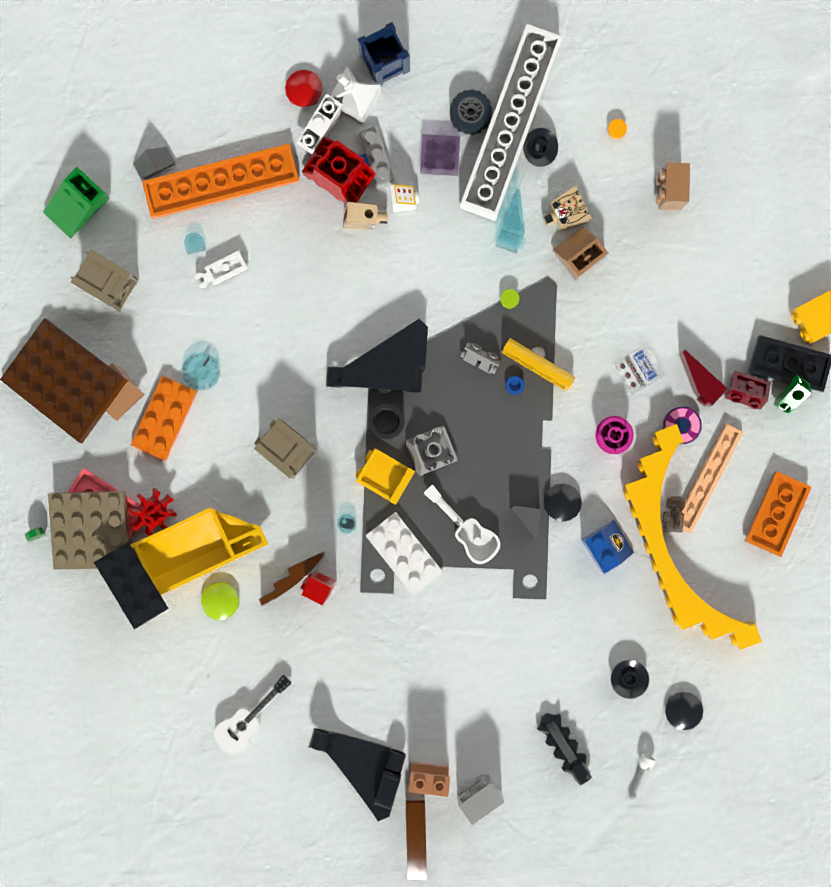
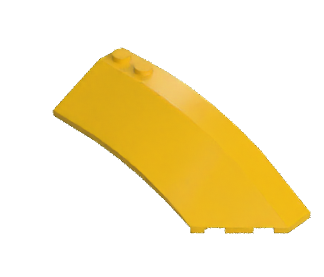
M207 508L179 523L131 544V547L160 595L163 596L268 545V542L260 526L218 512L215 509Z

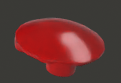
M305 69L292 73L285 85L286 96L290 103L300 107L316 105L323 90L322 82L318 75Z

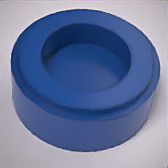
M511 376L507 379L505 389L509 394L518 395L524 390L525 384L521 377Z

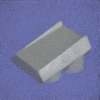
M444 426L406 440V448L415 466V472L420 476L457 461Z

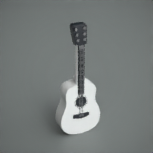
M285 674L282 675L273 686L274 688L252 710L243 706L238 709L235 715L222 720L214 730V739L219 747L229 754L242 752L247 746L251 734L260 726L261 722L257 715L279 693L281 694L290 686L292 681Z

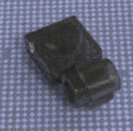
M671 496L666 501V507L670 509V512L663 511L662 531L682 533L684 513L678 511L684 510L685 500L680 496Z

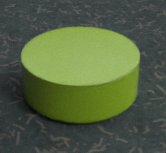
M513 289L503 291L500 296L501 305L507 309H512L519 303V294Z

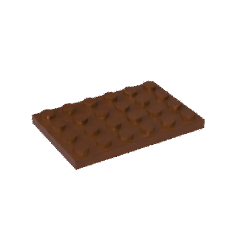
M46 318L42 320L0 378L4 384L79 443L85 441L128 381Z

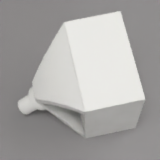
M347 66L343 74L337 76L338 83L331 97L343 104L341 113L364 124L381 93V84Z

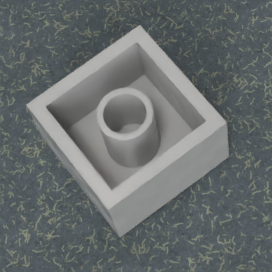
M489 773L486 776L481 775L476 778L473 785L463 787L458 792L459 795H457L458 806L472 825L504 803L502 792Z

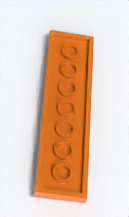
M288 143L142 181L150 216L152 219H157L300 181L291 146Z

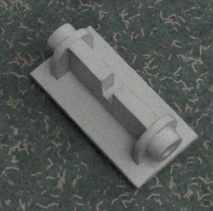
M467 343L460 357L474 366L479 360L481 363L478 368L489 374H495L498 368L496 366H499L501 362L498 359L499 357L492 352L487 353L481 350L482 348L475 343Z

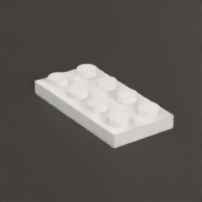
M396 512L366 535L413 596L443 573Z

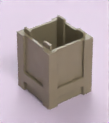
M91 249L89 252L86 251L87 257L76 275L70 277L72 279L70 283L120 312L139 279Z
M273 419L269 424L271 429L262 439L258 437L254 442L256 445L254 449L288 478L291 479L292 477L294 479L318 449L286 422L280 419L277 421Z

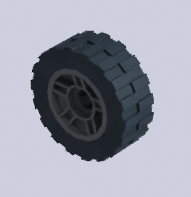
M474 89L463 90L452 100L450 120L454 128H457L460 133L475 135V133H480L483 129L485 130L490 122L492 106L490 105V100L481 91H475ZM468 109H470L471 111H473L474 114H473V115H469V114L467 113V112H468Z

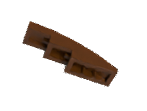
M324 551L287 568L290 576L273 583L275 591L259 598L261 606L280 597L299 583L325 556Z
M425 800L406 801L408 880L427 879Z

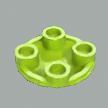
M227 582L211 584L202 594L201 605L203 611L214 620L230 618L239 608L237 591Z

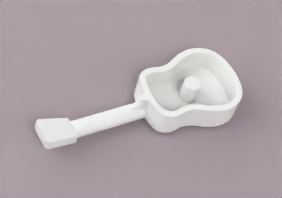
M433 485L424 492L434 503L436 502L459 526L455 531V537L464 545L471 561L477 564H484L497 554L500 549V540L494 532L481 527L474 518H468L463 521L442 499L441 494Z

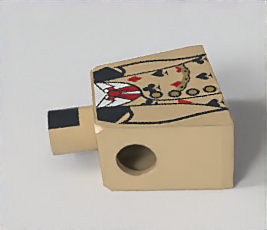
M577 186L572 187L549 204L551 212L542 216L546 227L556 223L559 230L587 224L592 219Z
M347 202L343 210V229H374L377 223L387 224L388 213L378 212L377 205Z

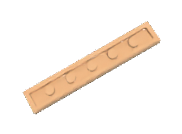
M728 423L724 424L673 525L688 533H692L743 431Z

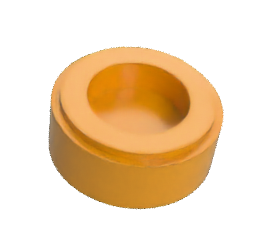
M621 119L612 120L607 128L608 135L613 139L623 138L627 132L626 123Z

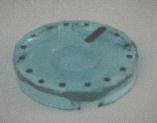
M204 352L194 353L184 361L182 377L189 387L196 390H207L218 382L220 367L213 356Z

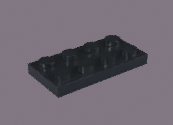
M758 335L748 373L788 384L792 383V379L797 374L810 383L811 390L822 393L825 390L831 368V354Z
M129 542L94 562L134 630L169 609Z

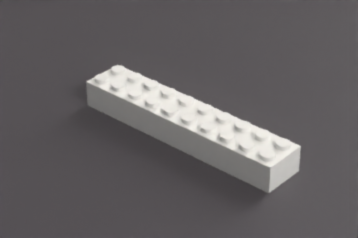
M526 24L462 198L460 209L496 221L559 50L562 36Z

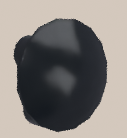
M564 483L556 484L545 495L544 510L554 520L561 522L570 521L581 510V495L571 485Z
M680 692L668 698L665 708L666 718L670 725L676 729L685 731L693 729L703 718L704 710L702 703L692 693Z

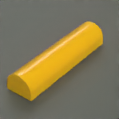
M509 338L502 350L504 355L564 391L571 387L576 378Z

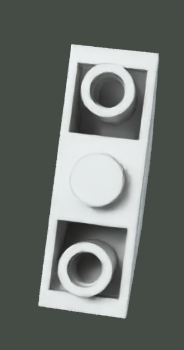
M326 93L296 144L313 154L323 137L328 138L338 121L343 104Z

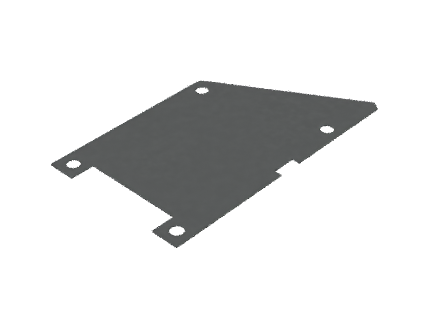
M549 278L518 293L520 299L516 307L507 309L499 303L427 341L426 365L424 372H422L421 393L391 390L384 394L378 389L368 388L365 457L369 450L374 451L376 448L416 471L406 448V440L444 426L457 461L421 476L415 472L396 505L364 486L360 593L394 594V571L366 535L396 512L439 567L513 569V598L546 599L549 515L544 510V499L550 489L551 449H542L543 420L552 421L554 384L504 355L502 350L509 338L530 350L536 346L542 347L545 350L544 358L554 364L557 285ZM467 343H475L482 348L481 350L487 353L492 352L499 357L498 359L501 362L499 366H496L498 368L495 374H489L478 368L481 363L479 360L474 366L460 357ZM511 376H519L524 381V390L518 395H511L505 389V383ZM381 403L396 405L404 415L405 424L403 430L392 439L377 437L369 427L368 418L370 412ZM383 410L377 414L375 424L380 431L391 432L397 427L398 418L393 411ZM431 485L437 489L442 499L463 521L468 518H474L481 527L494 532L498 536L500 549L491 560L484 564H477L471 561L464 545L455 537V531L459 526L436 502L434 503L424 494ZM511 506L541 509L537 538L532 537L510 509ZM374 569H381L385 573V579L380 584H375L370 579V573ZM529 574L534 575L538 580L537 586L531 590L523 586V578Z

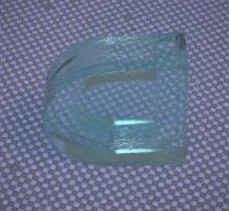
M190 233L185 237L184 244L187 254L206 250L204 239L200 234Z

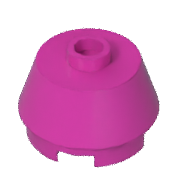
M609 416L603 419L595 431V439L598 446L609 454L625 452L631 446L634 438V432L630 423L619 416Z

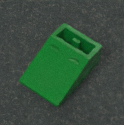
M76 167L63 180L43 213L71 239L110 197L81 169Z

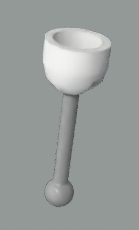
M642 753L639 759V765L642 769L633 791L629 793V798L632 800L637 797L636 792L645 770L652 769L656 762V759Z

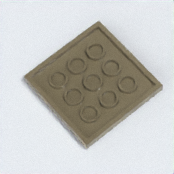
M126 491L48 493L53 570L97 569L94 564L96 560L129 542Z

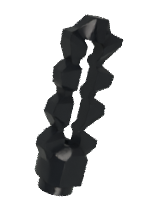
M546 713L542 715L537 729L548 735L545 743L548 746L555 747L554 757L564 760L561 767L562 770L570 773L579 785L588 782L592 776L586 765L587 756L585 753H577L578 742L576 739H569V727H561L560 713L555 715ZM554 721L577 758L569 763L546 726Z

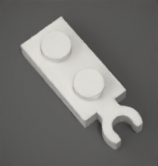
M238 250L204 267L207 273H197L194 278L196 280L204 278V282L198 285L202 289L207 287L210 281L213 285H216L247 270L248 267Z

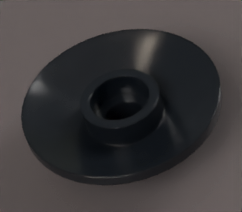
M536 128L527 134L523 145V152L527 161L534 166L544 167L555 160L558 154V141L552 131L546 128ZM537 144L540 146L539 151L536 149Z
M624 660L618 663L612 670L611 685L619 696L634 699L641 696L647 690L649 674L640 662ZM627 675L632 676L631 681H626Z

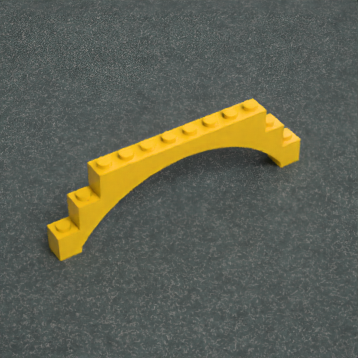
M677 424L653 432L654 437L651 439L654 447L659 448V451L638 458V470L645 477L624 484L625 489L622 492L626 501L630 500L632 505L629 510L633 519L637 518L639 523L636 528L640 537L644 536L646 541L643 546L647 555L651 554L653 559L650 562L652 569L659 574L660 579L657 581L660 589L666 592L667 597H664L667 607L673 610L674 615L671 617L674 625L684 630L703 623V625H700L704 636H708L710 640L731 633L729 638L732 645L740 650L761 643L762 639L754 622L746 623L717 611L696 595L677 571L663 537L660 519V500L662 485L670 460L678 445L684 441Z

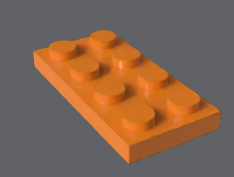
M162 376L131 442V446L167 461L198 391Z
M774 471L744 541L782 557L812 487L778 471Z

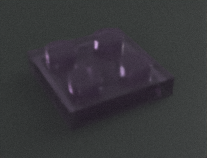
M422 134L420 174L458 176L460 136Z

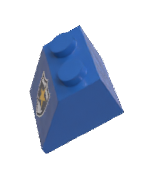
M615 520L581 539L603 574L622 564L634 553Z

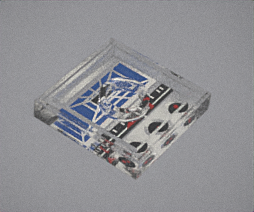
M647 343L613 362L632 395L666 376Z

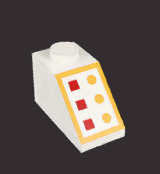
M390 185L393 213L416 209L419 197L418 192H414L413 186Z

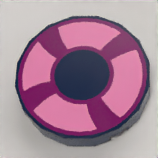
M677 407L670 410L663 420V428L677 424L684 441L680 444L693 442L702 430V422L699 415L688 407Z

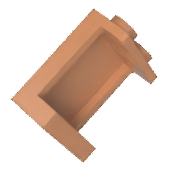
M411 762L409 776L410 793L448 797L450 785L449 766Z

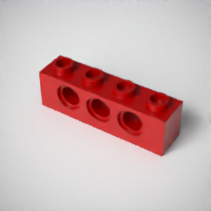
M318 571L313 574L310 573L300 587L303 590L301 595L323 606L337 580Z

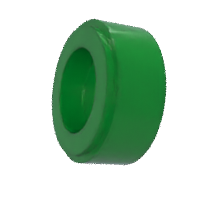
M42 527L25 533L27 542L46 535Z

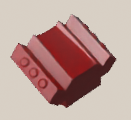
M323 137L302 170L307 179L313 180L318 187L325 189L345 205L347 202L357 203L376 175L362 157L338 140L333 141L326 137Z

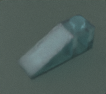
M519 189L515 191L495 245L517 254L519 249H523L526 239L523 238L525 229Z

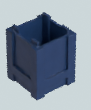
M393 22L386 24L383 29L367 37L362 36L357 39L362 61H364L373 80L381 84V86L384 82L402 73L404 75L410 72V55L407 49L404 50L396 34ZM386 58L389 59L388 63L384 64L383 62H381V59Z

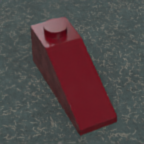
M687 350L681 351L679 356L693 393L697 396L696 400L703 406H713L728 388Z

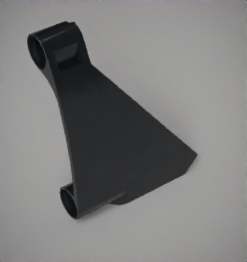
M417 319L345 367H327L326 387L373 388L421 393L422 372H424L426 365L428 326L422 320Z
M314 728L308 747L326 752L360 795L377 821L390 817L401 780V771L406 753L357 737Z

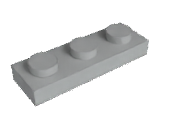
M374 126L359 131L369 165L376 173L374 176L376 186L394 182L395 179L378 127Z

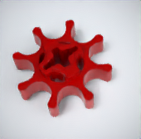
M156 488L152 489V496L149 499H145L140 493L137 494V498L141 501L140 506L136 509H128L132 516L138 515V519L131 526L138 531L140 527L146 525L144 532L148 536L153 535L152 531L158 525L163 530L168 528L164 525L165 518L177 515L174 510H167V505L173 502L174 499L167 494L163 499L159 500L161 492Z

